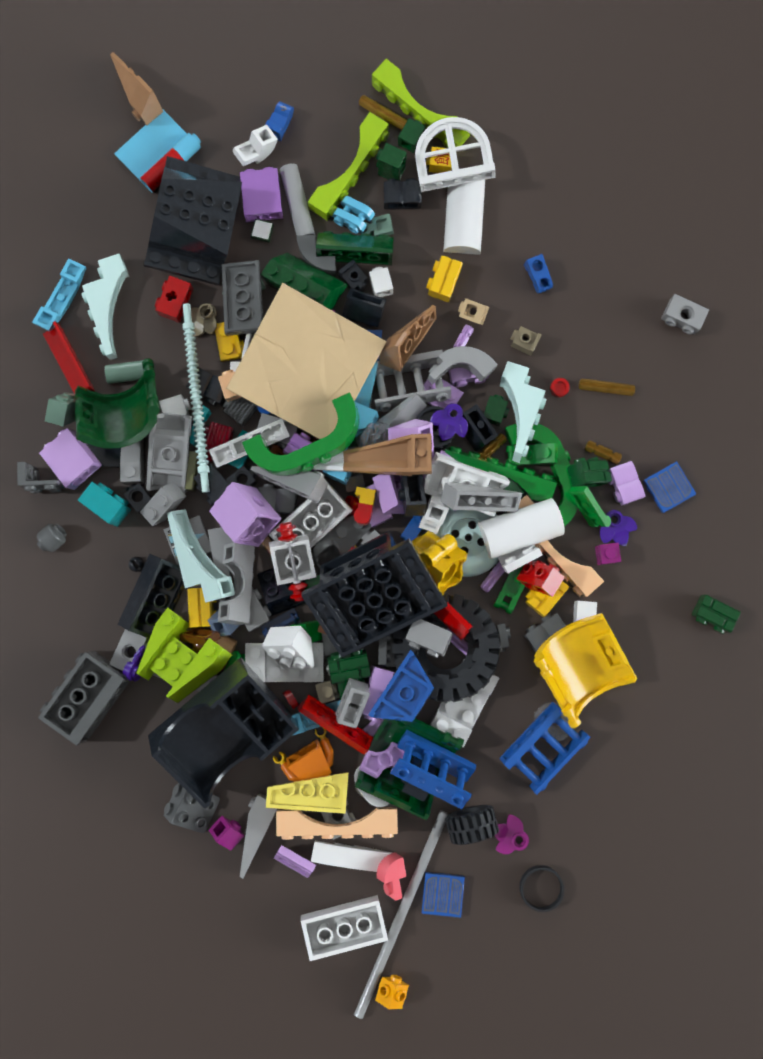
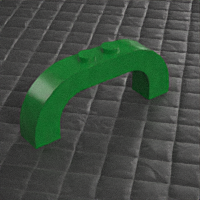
M349 392L332 400L338 415V421L335 429L328 436L287 455H275L270 452L265 439L259 434L242 442L247 455L262 470L277 476H289L302 471L307 472L319 463L329 462L332 457L343 452L352 443L358 431L359 412L351 393Z
M513 424L507 426L504 430L510 446H516L517 425ZM540 424L533 425L532 429L535 430L532 441L528 440L527 443L558 444V463L549 465L560 490L561 499L558 508L565 526L574 517L578 508L568 493L572 487L571 477L567 469L570 466V455L567 450L564 451L559 438L550 429Z

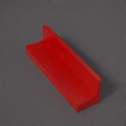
M54 321L55 327L51 331L43 333V336L72 391L75 394V389L79 385L96 392L62 327Z
M308 695L298 706L297 709L301 714L363 755L368 752L373 737L359 727L352 728L337 723L336 712L311 695Z

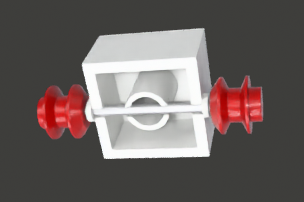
M286 522L280 524V527L276 529L277 532H281L278 540L269 542L277 585L293 582L288 588L293 591L290 598L295 599V601H303L304 599L301 594L305 591L304 588L308 584L301 582V580L316 577L310 543L307 534L298 536V534L293 533L296 525Z

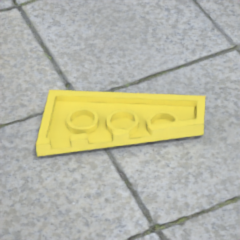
M349 772L268 786L266 808L345 814Z

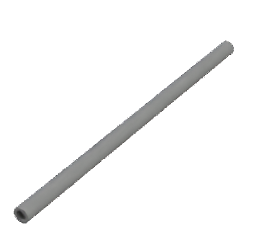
M440 810L387 934L388 941H385L354 1012V1016L359 1019L364 1017L444 828L445 818L449 815L445 811Z

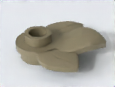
M202 304L199 308H191L192 322L195 325L193 330L195 335L193 337L201 336L204 332L211 335L216 330L217 321L215 317L217 310L212 304Z

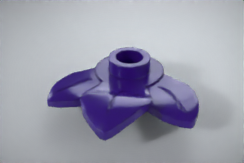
M456 403L448 404L444 410L436 411L430 420L433 425L439 426V436L443 441L450 439L455 433L460 437H465L468 429V423L462 417L463 410ZM451 410L457 411L456 416H450Z
M611 510L606 515L610 518L615 516L617 522H611L609 527H601L600 538L604 544L613 540L615 543L619 542L620 546H626L629 532L637 530V525L631 517L623 516L618 510Z
M144 645L139 648L133 660L127 662L123 669V675L130 681H138L141 678L136 672L145 652Z

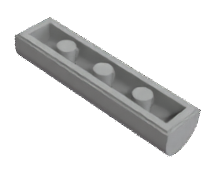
M297 164L284 165L280 168V174L296 235H315Z

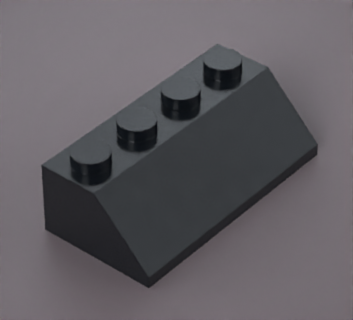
M149 554L118 625L130 632L150 638L155 623L167 608L174 611L184 589L180 566Z

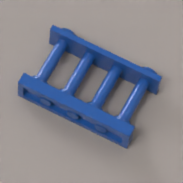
M553 701L499 758L509 770L516 766L532 781L529 787L536 795L546 789L549 781L579 749L587 745L588 740L591 738L582 729L577 733L561 718L562 709ZM553 723H556L572 738L565 748L547 732ZM539 738L545 739L559 753L552 761L546 758L534 746V743ZM526 752H530L546 767L538 776L521 761V757Z
M406 730L397 745V748L404 751L403 759H398L390 774L463 809L472 795L463 790L464 783L469 780L476 770V764ZM412 755L422 760L420 768L410 763ZM429 764L440 769L438 777L428 772ZM447 773L457 777L456 786L446 781Z

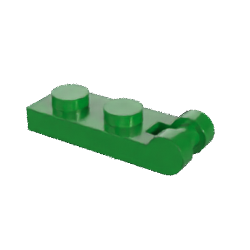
M556 443L527 445L529 446L526 457H521L520 463L512 461L516 446H506V453H508L506 462L516 464L517 466L558 463V444Z
M587 486L570 488L568 491L569 495L590 527H598L599 525L602 527L610 526L611 518L604 514Z
M523 566L508 574L493 604L494 607H500L510 615L525 587L516 579ZM505 595L512 598L510 603L503 601Z

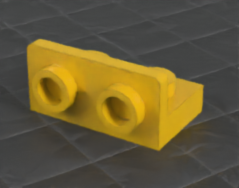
M224 322L217 323L215 334L221 362L240 359L244 348V340L240 341L239 335L226 336Z

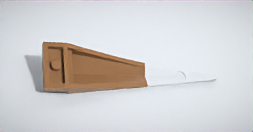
M410 434L372 445L345 450L332 457L329 462L315 465L312 470L402 476L432 474L431 434Z

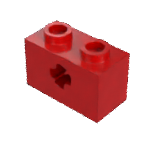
M169 275L168 280H165L163 283L162 295L160 298H157L155 303V310L158 315L180 323L184 314L183 304L189 302L194 290L191 283Z

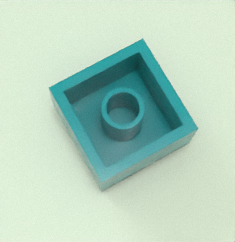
M91 482L78 499L80 503L108 524L116 527L121 524L131 511V508L127 506L128 501L117 494L112 495L114 491L101 482L98 484Z

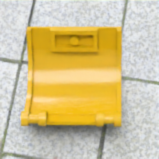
M602 613L580 619L560 629L550 636L534 655L536 667L540 668L541 676L552 691L562 709L563 715L568 718V724L571 728H576L581 724L579 715L592 699L607 690L635 683L637 680L632 667Z

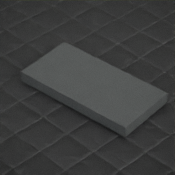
M259 260L222 264L224 331L226 336L256 333L263 320Z

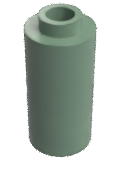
M143 360L105 365L107 383L113 384L139 380L143 375Z

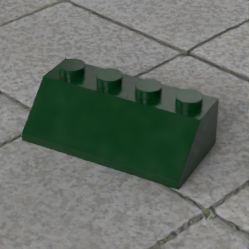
M324 231L323 233H318L316 242L317 257L335 256V261L340 263H349L354 259L357 264L392 266L394 237L389 235L371 236L367 233L353 235L349 232L334 234L331 231Z
M289 253L270 259L260 274L269 286L279 290L282 283L330 310H332L347 287L346 283Z

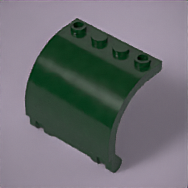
M146 358L142 361L143 375L132 388L124 392L100 394L79 385L75 389L77 440L96 447L112 449L135 444L149 434L158 421L157 415L160 411L155 385L154 361L152 359Z
M383 719L373 736L369 750L382 752L389 747L390 743L398 744L406 730L453 753L461 749L464 739L460 737L455 738L451 736L452 733L440 731L417 719H414L413 722ZM393 767L384 769L378 778H374L359 770L355 783L356 788L424 820L428 819L434 795L429 793L423 802L402 792V779L390 774ZM435 767L434 775L438 777L440 769Z

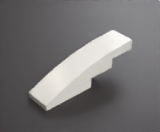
M279 419L210 449L209 453L216 468L247 455L242 442L260 434L265 439L267 446L289 437L283 420Z
M315 840L311 862L377 872L382 859L392 852L357 845L332 844Z

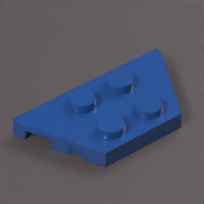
M409 651L368 714L371 718L413 722L434 690L431 681L413 651Z

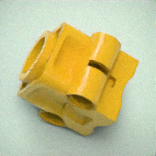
M428 531L412 541L443 595L449 587L455 586L462 580V565L466 561L468 553L458 547V543L452 535L446 534L440 538L435 533Z

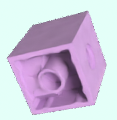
M235 482L227 486L225 492L210 509V513L234 543L259 547L282 519L257 488Z

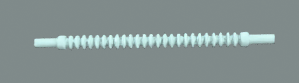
M185 303L183 304V330L185 331L183 334L186 336L184 340L187 341L185 343V346H187L185 351L188 352L186 354V357H188L186 361L189 362L187 364L189 368L187 372L190 373L188 378L191 379L188 382L191 384L189 388L192 389L190 391V394H192L190 399L193 400L191 402V405H193L191 410L194 411L192 413L194 416L192 420L195 421L193 426L196 427L194 429V432H196L194 437H197L195 440L197 443L195 447L198 448L196 451L198 456L196 458L199 459L197 469L201 477L202 493L210 492L208 479L210 468L207 465L209 461L206 460L208 458V455H206L208 450L205 449L207 447V444H205L207 440L204 439L206 434L203 433L205 431V428H203L205 423L202 422L204 420V417H202L204 412H201L203 409L201 404L203 402L200 401L202 396L199 395L201 393V390H199L201 385H198L200 383L198 379L200 375L197 374L199 372V369H197L199 364L196 363L198 361L196 358L198 354L195 353L197 348L194 347L196 346V342H194L196 337H193L195 335L193 331L195 325L192 322L190 304Z

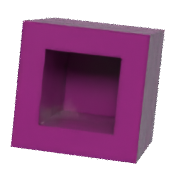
M619 542L595 546L597 565L621 562Z

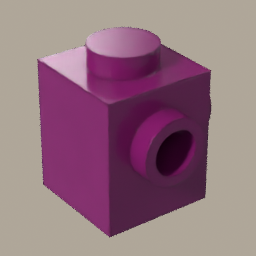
M221 816L209 829L216 843L230 851L244 837L240 830L242 828L236 820L233 819L231 821L224 816Z

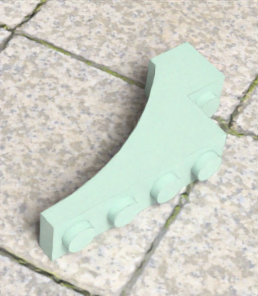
M120 254L98 260L100 267L97 270L101 279L82 285L84 290L82 297L90 308L87 310L91 321L94 320L96 327H93L97 338H100L102 343L99 345L103 356L106 355L110 360L117 358L113 340L114 307L122 284L129 277L124 259Z
M507 361L501 377L500 387H503L515 413L517 440L512 461L520 463L521 457H526L529 446L526 445L527 441H532L535 433V430L532 429L533 425H538L541 414H538L539 409H544L547 399L544 398L545 390L528 385L531 378L528 376L529 368Z
M186 509L168 512L167 517L185 588L201 585L205 603L234 596L235 591L231 576H226L206 555L193 532Z

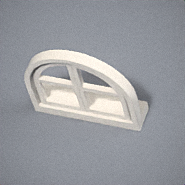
M460 117L444 118L430 125L420 136L416 146L415 159L421 192L495 178V165L488 137L476 123ZM452 129L467 131L478 142L455 147ZM445 130L448 148L425 153L431 139ZM480 147L483 165L459 169L456 152ZM449 153L452 171L428 175L425 158Z

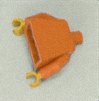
M315 729V735L321 739L320 742L316 739L287 758L284 752H279L282 756L281 761L276 756H273V761L281 764L280 768L290 781L295 782L329 776L332 773L330 767L333 765L334 751L329 738H326V729H324L323 735H318Z

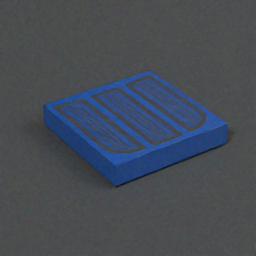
M677 461L643 480L662 513L696 495Z
M425 872L422 914L461 918L465 877Z

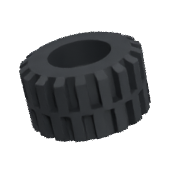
M490 805L466 807L450 813L445 818L450 841L456 845L484 841L499 832L494 808Z

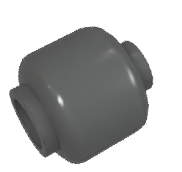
M48 524L38 532L37 545L43 551L55 552L66 542L67 534L60 525Z

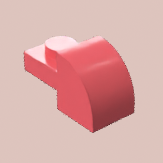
M394 852L384 857L377 869V879L384 883L383 887L386 895L395 901L402 899L399 879L406 877L404 859Z

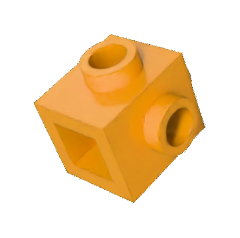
M392 974L391 977H382L375 1001L389 1010L402 1009L409 985L403 982L402 978L398 975Z

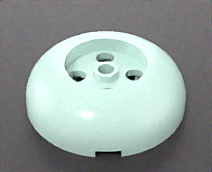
M449 507L443 525L440 526L436 535L442 538L446 534L451 535L453 530L459 532V537L455 538L458 547H466L468 549L467 559L462 565V577L478 576L489 571L499 560L497 557L490 559L486 546H479L477 544V540L482 538L478 522L493 518V516L474 510L454 511ZM470 521H474L476 523L475 529H470L468 527V523ZM465 535H471V541H466Z

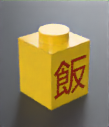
M432 147L431 152L447 148ZM449 153L426 159V165H429V172L443 173L452 170Z

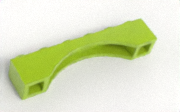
M387 58L373 72V87L378 92H383L391 103H396L400 106L406 115H411L414 120L420 121L426 129L441 119L457 117L437 114L420 105L406 89L400 69ZM452 129L455 147L462 146L470 137V133L461 129ZM444 130L435 135L434 138H439L444 146L448 148L446 131Z
M369 112L360 125L359 149L351 166L336 180L319 186L308 201L309 210L328 221L330 216L333 217V213L338 208L339 203L345 196H348L347 191L351 186L354 187L359 179L358 175L361 171L364 172L367 169L369 159L377 154L380 143L387 140L389 136V124Z

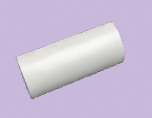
M485 180L448 187L443 252L481 254Z
M329 484L318 503L307 499L280 524L291 522V525H296L293 533L298 534V536L307 534L310 548H312L353 510ZM279 525L269 533V536L274 541H277L278 537L281 536V532L276 531L280 527Z
M552 498L520 508L517 512H508L478 522L490 559L564 535L565 532L560 510Z

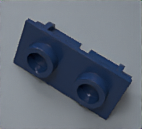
M293 608L260 627L266 638L270 627L291 626L302 623Z

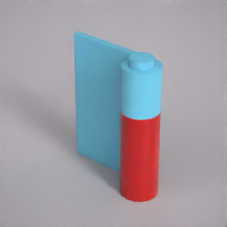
M162 109L163 113L147 126L145 125L114 153L152 193L161 185L167 156L188 161L201 149V140L194 133L192 135L190 133L187 134L164 109Z

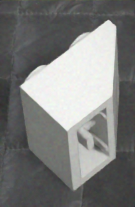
M301 626L270 627L262 647L278 663L280 668L284 670L314 668L312 640Z

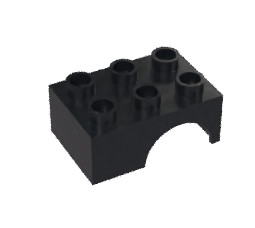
M240 657L148 735L151 756L206 809L211 805L212 794L217 784L231 768L251 757H258L261 761L264 760L297 732L299 728L290 710Z

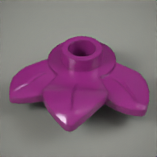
M509 814L507 823L498 824L499 832L494 835L500 841L496 846V851L502 854H510L514 850H524L529 844V837L523 831V823L516 816ZM517 837H522L521 843H516Z

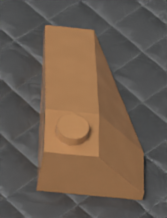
M112 52L110 55L129 103L133 108L132 114L138 121L142 120L147 126L163 113L157 97L139 75L136 76L134 71L130 67L128 68Z
M432 305L387 339L379 355L380 364L399 372L403 369L437 319L436 306Z

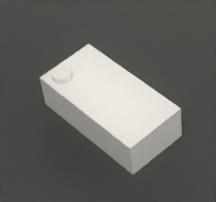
M378 895L301 915V924L310 961L388 941Z

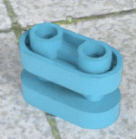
M345 196L341 201V205L344 208L343 210L337 208L334 211L333 221L341 227L343 225L348 227L355 234L363 233L367 227L363 221H371L375 213L367 205L349 196Z

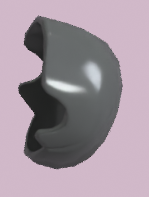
M328 539L319 542L313 548L312 558L316 565L321 568L322 564L343 553L334 540Z

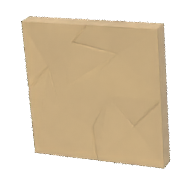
M282 283L226 389L312 436L322 439L332 433L337 425L338 415L332 400L349 392L354 401L356 400L387 341Z

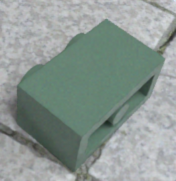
M64 392L48 400L45 422L66 426L76 421L75 394Z

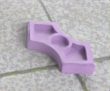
M394 742L390 743L389 747L382 752L368 750L365 753L359 770L374 778H378L384 769L394 767L399 758L403 759L404 751L397 748L398 744Z

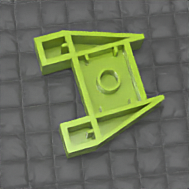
M167 608L155 623L136 673L148 681L156 673L173 686L166 697L179 703L220 672L232 654L210 638L198 654L179 641V635L188 629L189 623Z

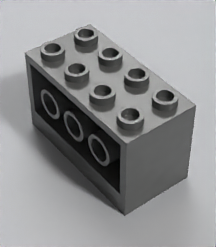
M96 651L81 653L75 660L77 664L73 670H68L64 675L63 679L65 681L61 686L58 685L51 694L53 696L52 699L41 707V714L38 717L76 746L89 740L130 682L123 675L122 670L109 665L110 661Z

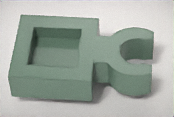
M390 214L373 217L371 224L364 222L367 225L366 228L368 230L365 232L367 234H374V236L394 234Z

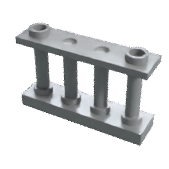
M436 350L411 355L400 372L380 364V361H376L378 367L375 378L380 399L375 400L376 411H390L413 394H406L402 373L409 371L414 373L417 387L416 393L425 403L433 401L443 402L450 399L451 386L444 387L442 377L435 382L436 389L425 391L421 369L432 368L435 364H438L436 360L443 351ZM395 375L398 396L387 397L384 376Z

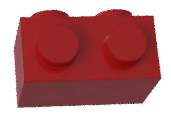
M537 560L536 562L531 561L525 564L516 579L530 590L553 597L565 577L559 573L560 569L552 564L547 566L542 561Z

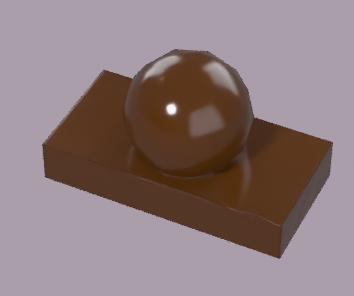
M191 628L179 635L181 642L192 643V648L197 654L209 638L214 642L221 638L218 631Z

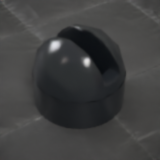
M132 557L128 563L130 570L133 572L142 571L145 565L144 560L140 557ZM133 560H135L136 564L139 566L138 569L132 563Z

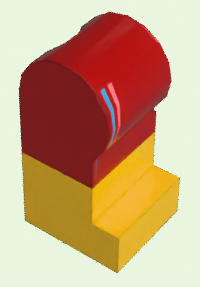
M356 487L355 495L360 500L358 508L354 512V519L358 525L365 526L370 523L372 518L376 490Z

